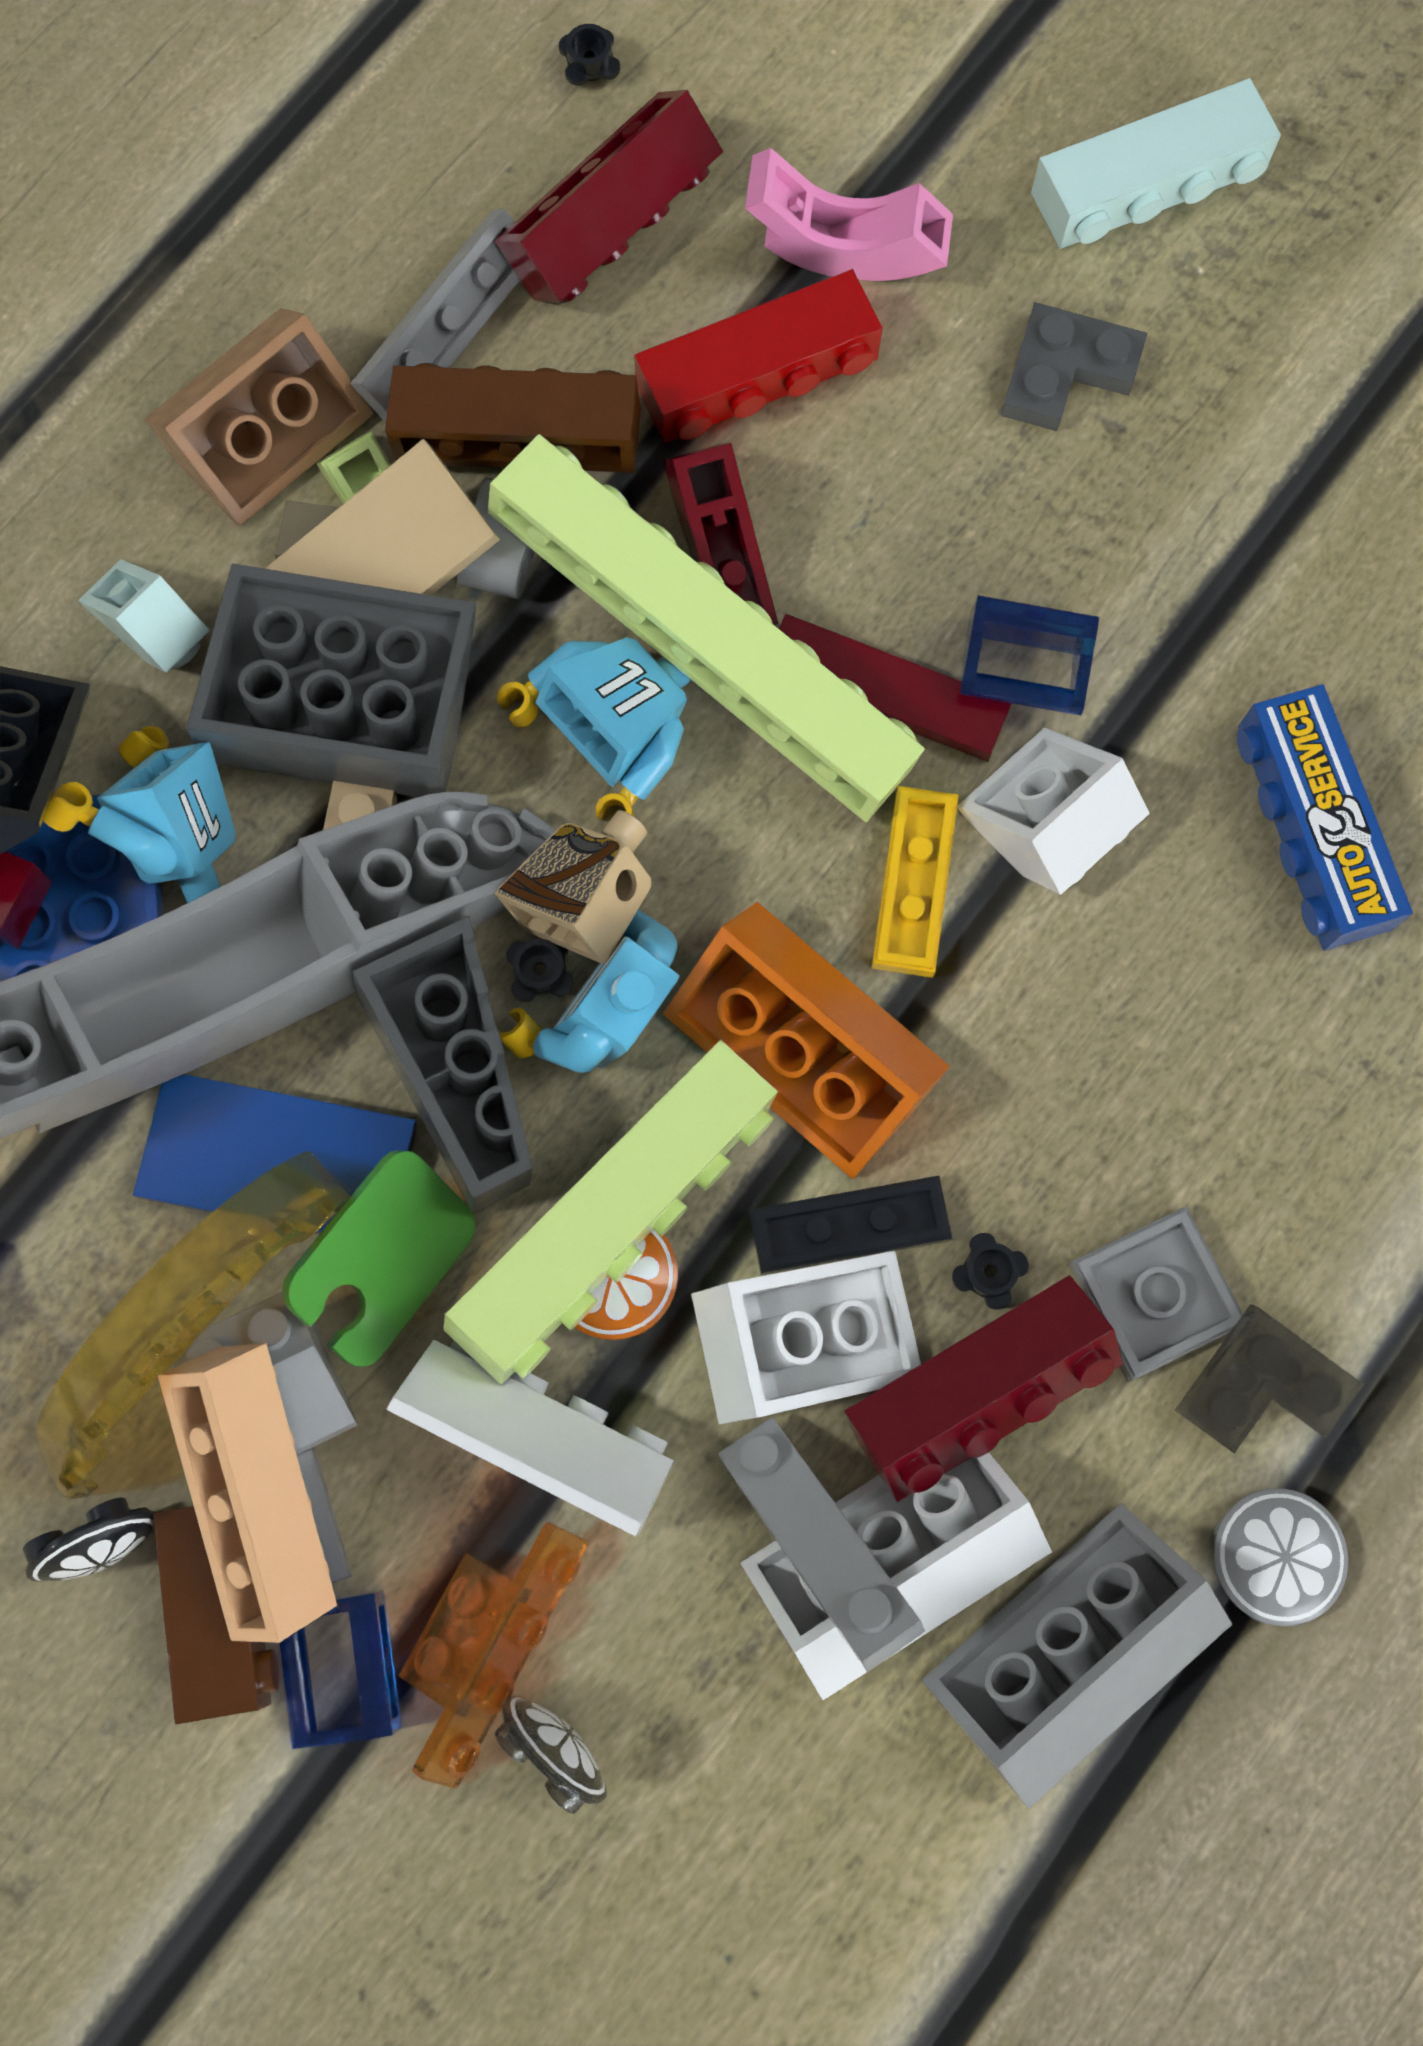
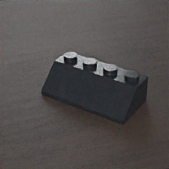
M0 666V854L39 832L88 699L90 684Z

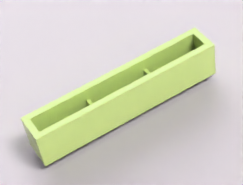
M720 1040L445 1314L443 1330L500 1385L514 1372L522 1379L525 1378L551 1350L544 1341L562 1323L569 1330L573 1329L594 1307L598 1300L591 1293L603 1280L609 1276L617 1283L638 1262L643 1255L637 1248L641 1241L652 1230L663 1236L687 1210L688 1207L681 1200L697 1184L704 1191L708 1190L727 1170L731 1161L725 1155L740 1140L749 1147L762 1135L774 1120L768 1113V1110L778 1091Z

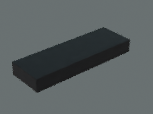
M939 1175L749 1209L760 1276L952 1240Z

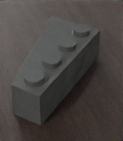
M470 916L354 970L353 979L356 997L471 1213L475 1214L530 1186L533 1166L513 1087L510 1084L504 1059V1050L499 1031L496 1028L485 975L475 945V936Z

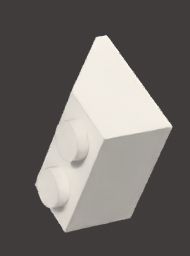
M1045 727L957 805L959 811L968 822L1023 877L1060 895L1071 885L1078 882L1088 869L1111 848L1124 840L1129 832L1150 814L1123 758Z

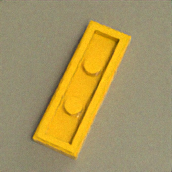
M897 786L871 969L931 978L935 974L958 794Z

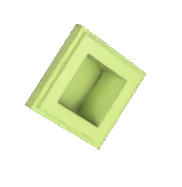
M372 432L361 435L316 463L343 504L391 465Z

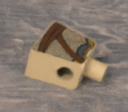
M618 810L600 833L573 823L561 825L494 894L526 932L601 964H605L651 888V877L633 854L647 836V830L634 816L622 810Z

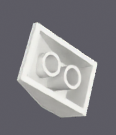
M895 1251L729 1282L691 1294L719 1424L758 1418L879 1390L921 1365Z

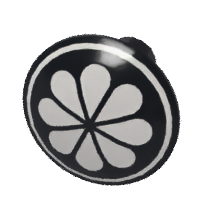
M123 1497L98 1504L86 1513L88 1523L65 1534L61 1530L44 1533L24 1545L23 1552L28 1562L25 1570L27 1578L40 1582L63 1581L91 1575L114 1565L133 1552L155 1531L153 1513L155 1512L147 1507L130 1510L126 1498Z

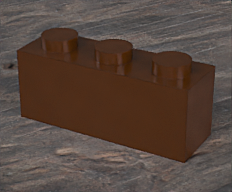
M194 1506L153 1513L175 1725L258 1711L271 1705L270 1692L278 1691L279 1667L275 1650H266L265 1642L230 1640Z

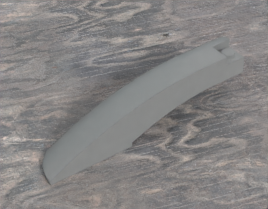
M441 792L424 795L300 838L297 846L169 913L63 959L1 981L0 1139L34 1125L38 1133H42L190 1072L354 994V970L470 916L472 928L474 929L507 909L494 893L555 830L524 808L518 814L507 808L488 803L489 795L469 792Z

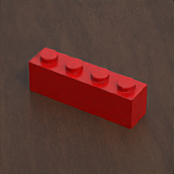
M851 269L634 354L638 391L663 444L678 438L683 440L693 439L705 433L711 425L734 416L736 418L749 417L757 413L769 402L787 395L791 397L802 396L813 390L822 381L842 373L850 376L865 370L873 361L878 360L883 327L854 270Z

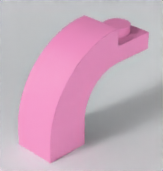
M772 148L752 155L745 209L767 226L764 246L784 260L826 276H836L853 269L858 280L888 281L915 277L947 266L953 213L920 183L885 196L850 198L832 194L815 186Z

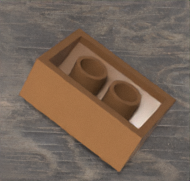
M280 308L144 420L179 466L236 525L241 526L371 418L374 413L364 398L350 384L352 381L304 313Z

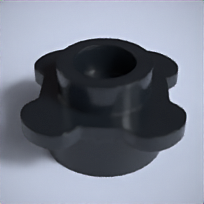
M582 24L572 29L569 34L560 39L559 52L566 57L568 66L565 69V78L569 83L581 86L586 81H595L601 77L606 80H612L618 76L621 69L620 61L613 57L612 46L614 45V36L609 30L596 24Z
M545 939L513 943L508 948L506 957L507 961L513 966L515 981L511 986L514 997L521 1002H531L536 995L553 993L557 997L567 995L574 985L572 975L566 972L564 958L568 954V949ZM537 964H544L546 966V971L543 974L534 972V967Z
M979 1233L969 1242L971 1252L964 1264L957 1266L953 1270L952 1282L959 1291H972L984 1298L988 1308L1001 1310L1010 1304L1012 1300L1010 1290L1018 1278L1028 1272L1029 1263L1022 1252H1012L1008 1247L996 1243L995 1238L991 1234ZM992 1265L995 1267L996 1275L994 1277H987L985 1275L984 1269L986 1266Z

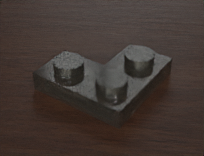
M1250 1304L1178 1404L1175 1411L1228 1450L1235 1453L1272 1401L1316 1433L1326 1438L1364 1384L1262 1309Z

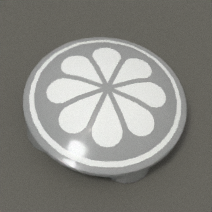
M1274 1488L1249 1494L1238 1501L1227 1512L1223 1520L1216 1525L1213 1531L1214 1564L1219 1582L1229 1599L1255 1621L1276 1626H1295L1307 1623L1326 1612L1336 1601L1343 1589L1348 1570V1552L1342 1531L1325 1507L1303 1493Z

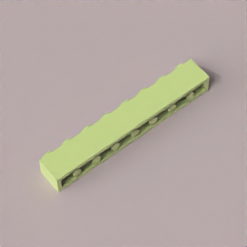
M538 434L490 483L489 515L864 822L867 823L910 773L924 752L925 748L916 741L914 733L907 725L897 719L887 718L868 702L866 694L859 686L850 680L839 679L823 666L818 655L810 646L800 640H792L772 624L770 616L758 604L742 600L725 586L722 577L713 567L704 562L697 563L677 547L675 539L665 528L656 523L649 524L633 511L625 497L616 488L607 484L601 485L585 472L578 459L568 449L562 446L555 447Z

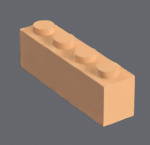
M267 1343L222 1346L157 1376L230 1640L280 1643L336 1607L337 1602Z

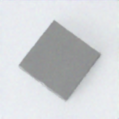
M1187 1206L1068 1264L1080 1288L1114 1328L1123 1363L1121 1368L1128 1382L1248 1324Z

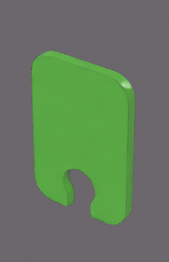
M404 1150L389 1152L379 1161L289 1271L282 1288L284 1303L304 1325L311 1327L323 1313L329 1294L339 1286H352L359 1297L358 1314L347 1327L339 1329L326 1346L341 1360L350 1365L366 1367L374 1364L388 1349L469 1245L475 1231L474 1215L469 1207L416 1153Z

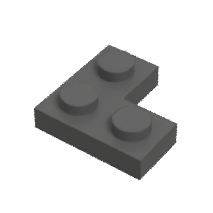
M1034 302L1001 416L1057 431L1072 381L1129 396L1148 333Z

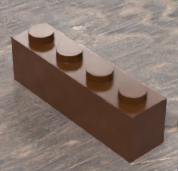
M420 363L415 366L393 365L385 432L395 461L422 439H425L445 465L506 468L540 434L555 447L562 446L574 454L584 471L635 473L641 412L637 375H623L612 370H602L596 373L561 372L553 368H540L535 371L501 370L489 365L478 366L474 369L445 368L431 363Z

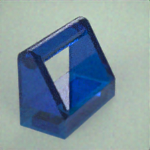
M978 595L970 611L959 694L1081 716L1086 701L1100 617ZM988 639L1073 654L1070 689L977 672L982 640Z
M384 1590L337 1598V1606L322 1615L349 1612L362 1721L317 1729L305 1627L279 1643L292 1749L392 1736L402 1729Z

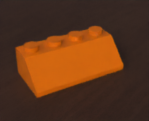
M758 902L721 927L662 1013L707 1053L722 1040L778 1091L770 1108L852 1180L909 1118L951 1067Z

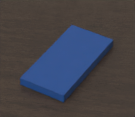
M183 1074L161 1084L133 1196L139 1199L320 1235L385 1155L395 1150L412 1151L418 1123L414 1119Z

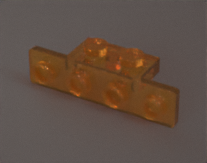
M551 1522L545 1523L514 1580L483 1560L465 1553L399 1674L400 1678L445 1708L413 1766L412 1772L419 1778L450 1788H457L464 1776L475 1766L480 1755L482 1742L497 1714L511 1699L514 1683L532 1649L543 1639L547 1630L548 1619L564 1589L571 1584L579 1571L581 1558L588 1546V1542L585 1539Z

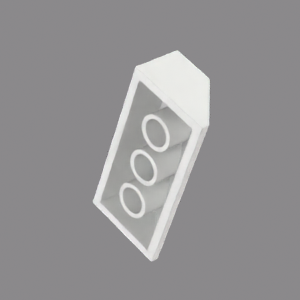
M436 1340L432 1341L397 1390L386 1410L634 1536L640 1534L674 1464V1460L662 1455L668 1442L632 1425L627 1437L603 1425L608 1412L574 1395L568 1406L545 1396L544 1393L549 1383L531 1373L522 1379L514 1372L500 1385L454 1340L450 1347Z
M990 1453L978 1458H969L943 1474L941 1479L930 1489L921 1493H912L899 1502H896L879 1475L835 1502L922 1622L925 1632L903 1648L1052 1553L1029 1501ZM776 1540L741 1562L742 1567L822 1700H825L866 1673L860 1661Z

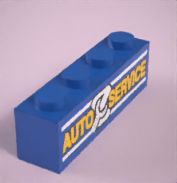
M1324 684L1253 704L1238 726L1237 744L1245 763L1253 765L1260 783L1258 799L1261 810L1269 821L1274 820L1282 842L1279 852L1283 868L1289 877L1296 878L1304 899L1301 903V912L1306 928L1312 935L1318 936L1323 951L1394 930L1410 917L1413 911Z

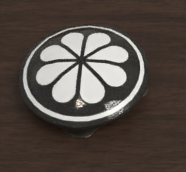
M517 1695L506 1697L502 1703L504 1722L495 1731L496 1740L503 1750L520 1763H524L529 1759L548 1778L545 1782V1787L549 1795L567 1812L575 1814L584 1803H601L607 1796V1787L594 1756L580 1735L566 1721L544 1706Z

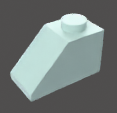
M122 559L78 600L86 610L146 663L165 673L171 668H179L188 663L199 651V641L210 631L160 575Z

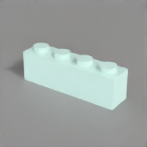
M1248 78L1040 157L1031 194L1060 249L1078 242L1089 244L1102 238L1109 230L1130 222L1135 224L1147 222L1164 209L1182 202L1187 204L1199 202L1209 196L1214 190L1234 182L1245 184L1255 180L1268 168L1281 133L1252 80Z

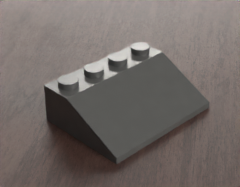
M232 563L186 726L193 744L210 742L216 764L328 783H333V781L394 790L395 794L413 797L446 792L458 740L476 615V603Z

